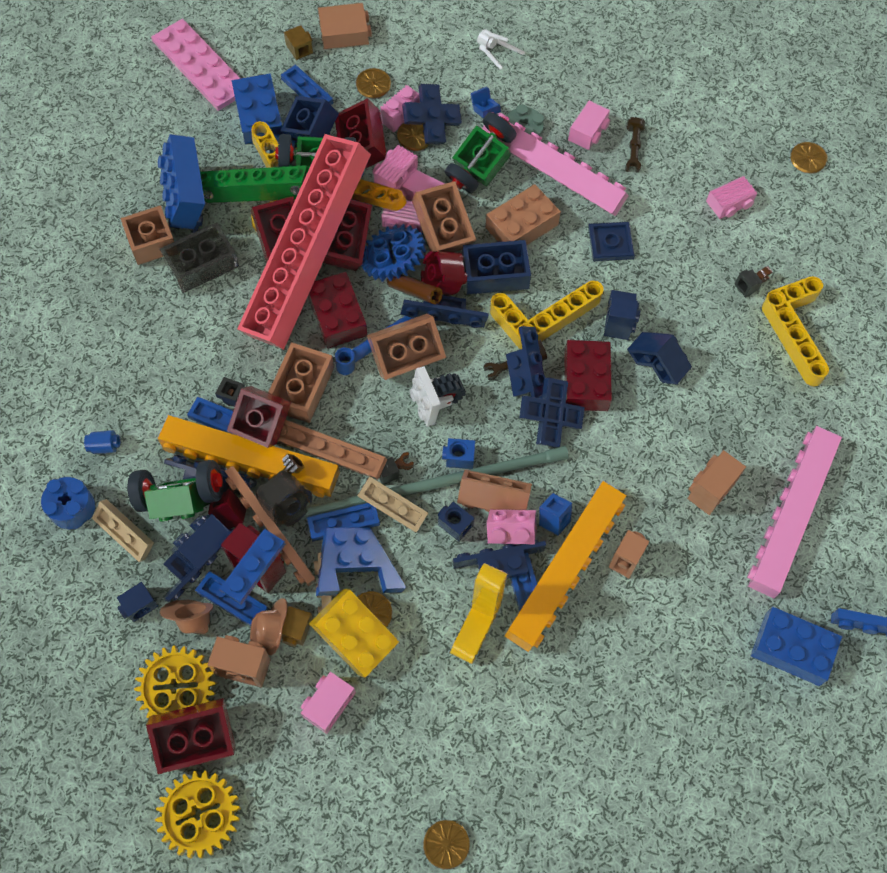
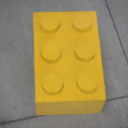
M343 589L309 623L353 671L364 678L399 643L395 636L350 589Z

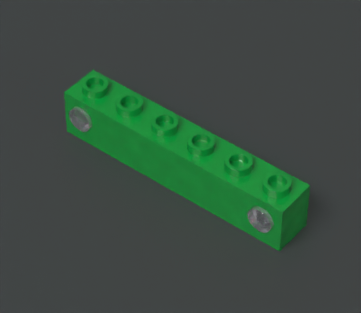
M306 165L200 171L204 200L206 203L281 200L292 196L296 199L309 168Z

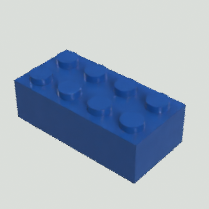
M170 134L167 142L163 144L162 156L158 157V168H161L160 184L164 187L162 199L166 201L165 218H168L169 227L194 229L205 206L194 137Z

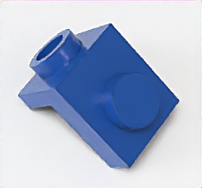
M488 87L481 88L470 94L473 110L482 118L488 112L495 114L501 112L500 105L491 99Z

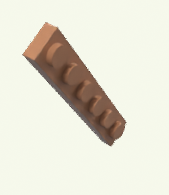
M287 420L284 422L278 440L279 443L368 477L370 476L376 480L379 479L387 461V458Z
M233 466L227 469L225 472L228 478L225 481L233 491L237 489L242 495L239 497V500L246 510L248 508L253 510L255 515L252 518L259 528L264 526L266 530L285 541L286 545L282 549L283 552L280 553L282 555L281 558L287 566L289 564L294 566L296 572L293 574L300 584L306 583L309 587L315 583V577Z

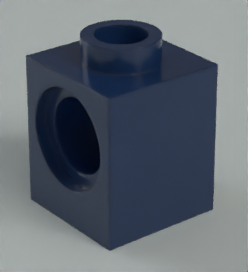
M454 501L449 506L445 505L438 513V525L459 542L474 526L475 518ZM457 517L460 519V522L452 524L449 522V519Z
M142 581L116 597L121 604L117 607L124 619L129 617L133 623L159 607Z

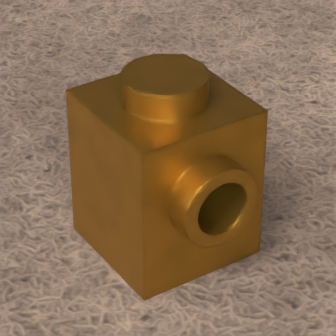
M301 25L284 32L286 46L296 60L313 53L311 35L308 31L305 32Z
M288 606L282 628V642L292 647H296V644L303 646L310 629L309 623L313 620L312 614Z

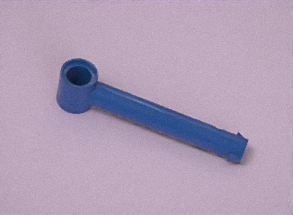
M404 316L403 318H400L388 327L400 324L413 318ZM368 339L352 350L344 347L336 351L335 363L338 373L341 375L351 374L355 370V363L372 352Z

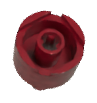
M430 251L426 254L423 260V264H426L425 271L421 270V281L440 288L442 295L457 294L461 286L467 282V273L464 272L462 254Z

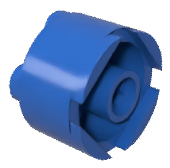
M62 477L47 483L41 497V506L44 513L54 524L62 529L71 530L83 526L82 524L91 519L95 511V500L82 481L73 477Z

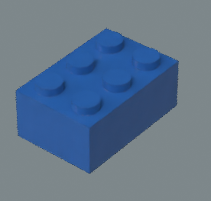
M271 73L231 80L245 144L253 143L251 129L253 124L259 121L267 123L274 135L283 134L280 131L282 123ZM258 133V134H256V135H258V136H264L265 134H264V133Z
M772 606L765 613L750 656L812 684L821 686L829 679L842 636Z

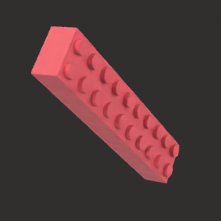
M327 134L324 135L237 330L254 339L284 350L371 156L360 143Z

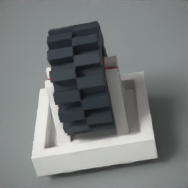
M425 366L416 368L415 376L412 379L413 385L412 389H410V396L419 407L418 415L420 419L424 420L426 426L429 427L435 425L440 409L452 406L453 403H458V400H462L463 396L466 395V391L459 375L455 373L430 379Z

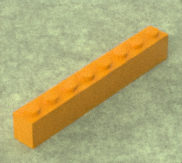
M168 415L158 436L163 450L169 453L177 451L193 460H196V458L204 459V461L214 460L218 464L226 466L227 469L233 466L237 472L239 470L247 472L249 476L257 479L261 476L269 480L273 475L277 476L286 467L283 465L282 459L287 454L295 455L304 464V469L300 473H292L283 483L290 485L292 489L297 491H303V489L311 491L313 495L321 498L324 496L331 497L340 474L337 464L275 446L267 448L238 435Z
M602 481L504 635L506 638L527 652L533 646L538 648L545 637L541 634L545 626L550 628L557 616L553 613L557 607L563 608L569 598L565 595L569 588L574 590L580 580V577L577 576L581 569L585 571L592 561L589 555L592 551L597 552L602 545L603 540L600 538L603 533L608 534L614 525V522L611 520L614 515L619 517L626 505L622 502L627 495Z

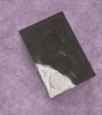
M217 222L160 248L163 260L182 294L239 267L236 253Z

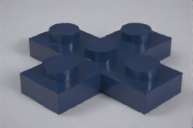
M420 84L418 86L420 103L405 102L402 105L404 123L423 125L425 144L446 143L444 126H459L462 123L460 105L442 104L439 84Z
M544 378L542 399L522 396L519 419L539 422L537 445L558 448L561 443L562 427L582 429L585 407L566 404L568 381Z

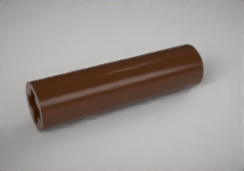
M400 274L399 279L394 276L392 281H389L387 278V285L390 288L435 305L442 299V290L433 285Z

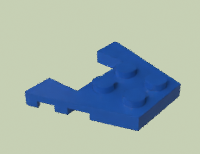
M370 527L326 528L323 535L322 559L318 573L319 581L316 588V596L337 595L340 588L336 573L377 571L383 593H400L405 590L404 582Z

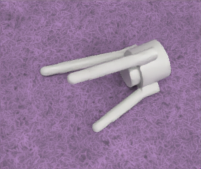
M487 29L482 30L478 36L479 49L500 70L503 67L488 51L489 48L493 49L496 44H500L522 55L525 54L523 50L506 43L508 38L492 33Z

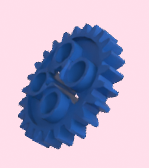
M395 224L393 229L387 226L385 232L379 230L378 236L372 235L373 240H366L368 246H365L361 266L369 277L373 276L374 280L380 278L382 282L386 277H388L389 281H392L394 276L397 279L400 278V274L407 276V271H415L413 266L420 265L419 259L425 258L423 253L427 252L425 248L427 245L422 233L417 228L413 229L411 225L406 228L404 224L400 228Z

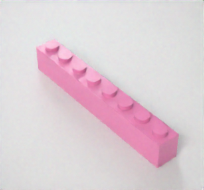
M499 112L498 116L509 121L510 118ZM517 122L514 125L510 123L517 133L511 143H506L497 138L509 147L510 153L614 216L618 214L629 196L625 192L626 188L617 182L614 185L608 182L609 177L601 172H598L596 175L591 172L592 167L584 162H581V164L576 163L574 156L567 152L561 154L557 151V146L551 142H548L546 145L541 142L542 137L534 132L531 134L526 133V128ZM483 126L482 129L490 134L491 132Z
M818 426L814 428L812 433L807 432L802 442V444L806 445L804 451L800 450L795 459V462L798 463L797 468L792 469L787 478L790 485L788 488L785 487L779 499L783 501L781 507L777 506L773 512L771 519L775 520L773 526L769 525L763 538L767 539L765 546L761 545L755 558L759 559L756 566L752 565L747 578L751 579L748 587L773 599L781 592L842 439L841 436Z

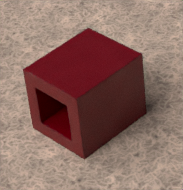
M230 489L223 492L220 501L210 503L208 514H213L228 530L233 527L236 528L239 523H243L246 508Z

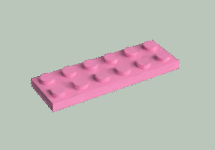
M183 18L151 36L154 44L218 111L236 101L231 80L240 79V77Z

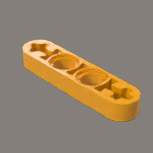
M362 179L359 180L351 198L392 211L402 209L407 203L402 191ZM370 189L367 193L362 194L365 190Z

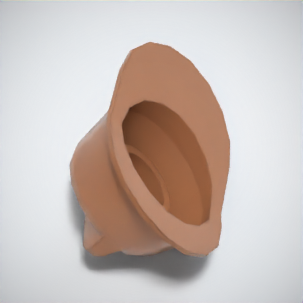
M283 598L279 599L271 610L261 611L256 614L251 623L250 641L262 644L268 655H273L281 642L282 628L288 609L287 601Z
M188 599L176 600L165 604L160 609V614L166 619L174 620L182 633L206 634L209 630L210 611L213 610L214 606L211 603H202Z

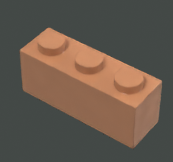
M464 470L457 503L467 508L477 507L485 509L487 512L490 509L527 510L532 484Z

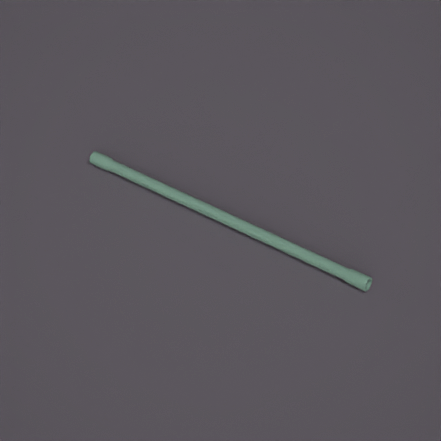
M562 446L546 450L545 452L469 470L497 475L539 464L569 459L567 447ZM464 471L389 489L404 497L461 483ZM358 496L269 516L277 527H280L281 525L306 520L307 517L367 502ZM257 525L259 532L264 530V526L259 528Z

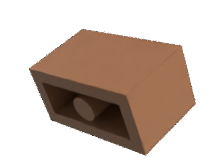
M628 530L615 552L609 568L630 578L650 541L646 540L645 536L641 533Z

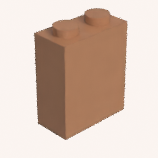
M363 3L318 8L324 49L369 44L368 37H372L371 26L367 25L369 15L368 10L364 11Z

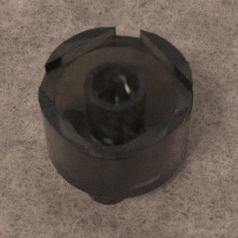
M285 470L278 472L266 484L260 485L256 492L259 504L279 527L284 524L287 527L292 526L300 521L307 513L305 508L308 502L311 504L313 499L312 493L296 477Z

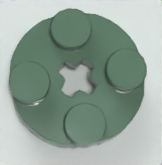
M518 105L516 109L511 110L507 114V117L510 118L508 122L514 125L517 122L521 125L522 122L528 123V126H524L526 133L531 134L534 132L541 136L544 128V116L535 109L529 108L526 105Z

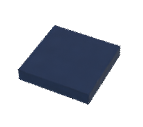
M629 222L588 224L593 262L634 259L635 255Z

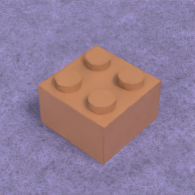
M161 205L120 218L138 265L178 252Z
M724 450L719 456L715 454L706 464V468L697 474L688 489L691 493L687 499L708 515L714 511L736 484L746 468L745 465Z
M225 635V638L217 637L208 662V667L215 673V676L262 688L271 661L263 645L253 641H249L248 644L239 642L240 639Z

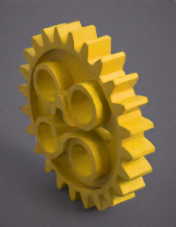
M172 646L171 653H169L167 648H162V656L154 652V661L145 659L148 667L139 668L140 672L144 675L143 677L135 678L136 681L141 682V686L134 688V691L141 692L136 701H144L140 710H149L146 718L210 702L208 695H216V692L210 690V686L216 685L217 682L210 681V677L215 675V673L207 672L209 668L208 663L202 664L204 655L195 658L197 650L192 649L187 654L186 646H183L180 652H178L177 646ZM186 666L192 667L194 672L189 680L184 679L182 671ZM161 668H166L169 674L164 682L160 681L157 676ZM175 679L176 683L196 682L198 684L197 687L179 688L176 691L175 689L154 690L155 685L174 684ZM187 691H191L194 694V701L190 705L185 704L183 701V695ZM162 693H166L169 696V703L165 707L160 706L158 702V697Z
M193 771L192 779L183 774V782L180 783L174 779L175 788L173 790L168 787L165 788L169 794L168 797L159 798L164 802V807L156 808L157 811L162 813V816L156 818L155 821L162 823L163 826L157 829V832L166 833L161 841L163 843L171 841L169 850L173 851L179 847L177 852L179 856H182L186 850L187 857L190 859L193 858L195 852L202 859L205 850L212 856L214 855V846L222 850L224 848L221 841L223 839L231 841L228 835L229 831L237 832L232 823L240 821V818L235 816L234 812L241 810V807L233 805V803L239 798L237 795L230 796L234 790L232 786L224 788L227 780L223 778L217 783L218 775L216 773L210 779L207 771L203 772L201 778L196 771ZM206 790H211V800L208 803H202L200 799L202 793ZM186 801L188 805L187 810L183 814H178L176 811L178 803ZM217 803L220 804V807L215 810L213 809L201 813L200 820L193 817L184 821L180 825L176 824L177 821L181 819H186L191 816H194L196 814L197 808L201 811H205L213 807ZM218 814L221 818L220 824L216 828H210L209 819L213 815ZM190 825H194L196 828L194 837L186 839L184 835L185 829Z

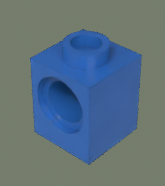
M448 438V446H443L442 459L446 460V467L473 469L475 440ZM460 451L464 455L457 457L453 455V453Z
M552 493L540 506L539 526L559 536L571 522L572 503Z

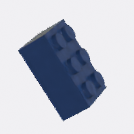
M526 240L463 245L462 256L464 272L467 273V282L465 284L467 295L527 290L530 288L531 271Z

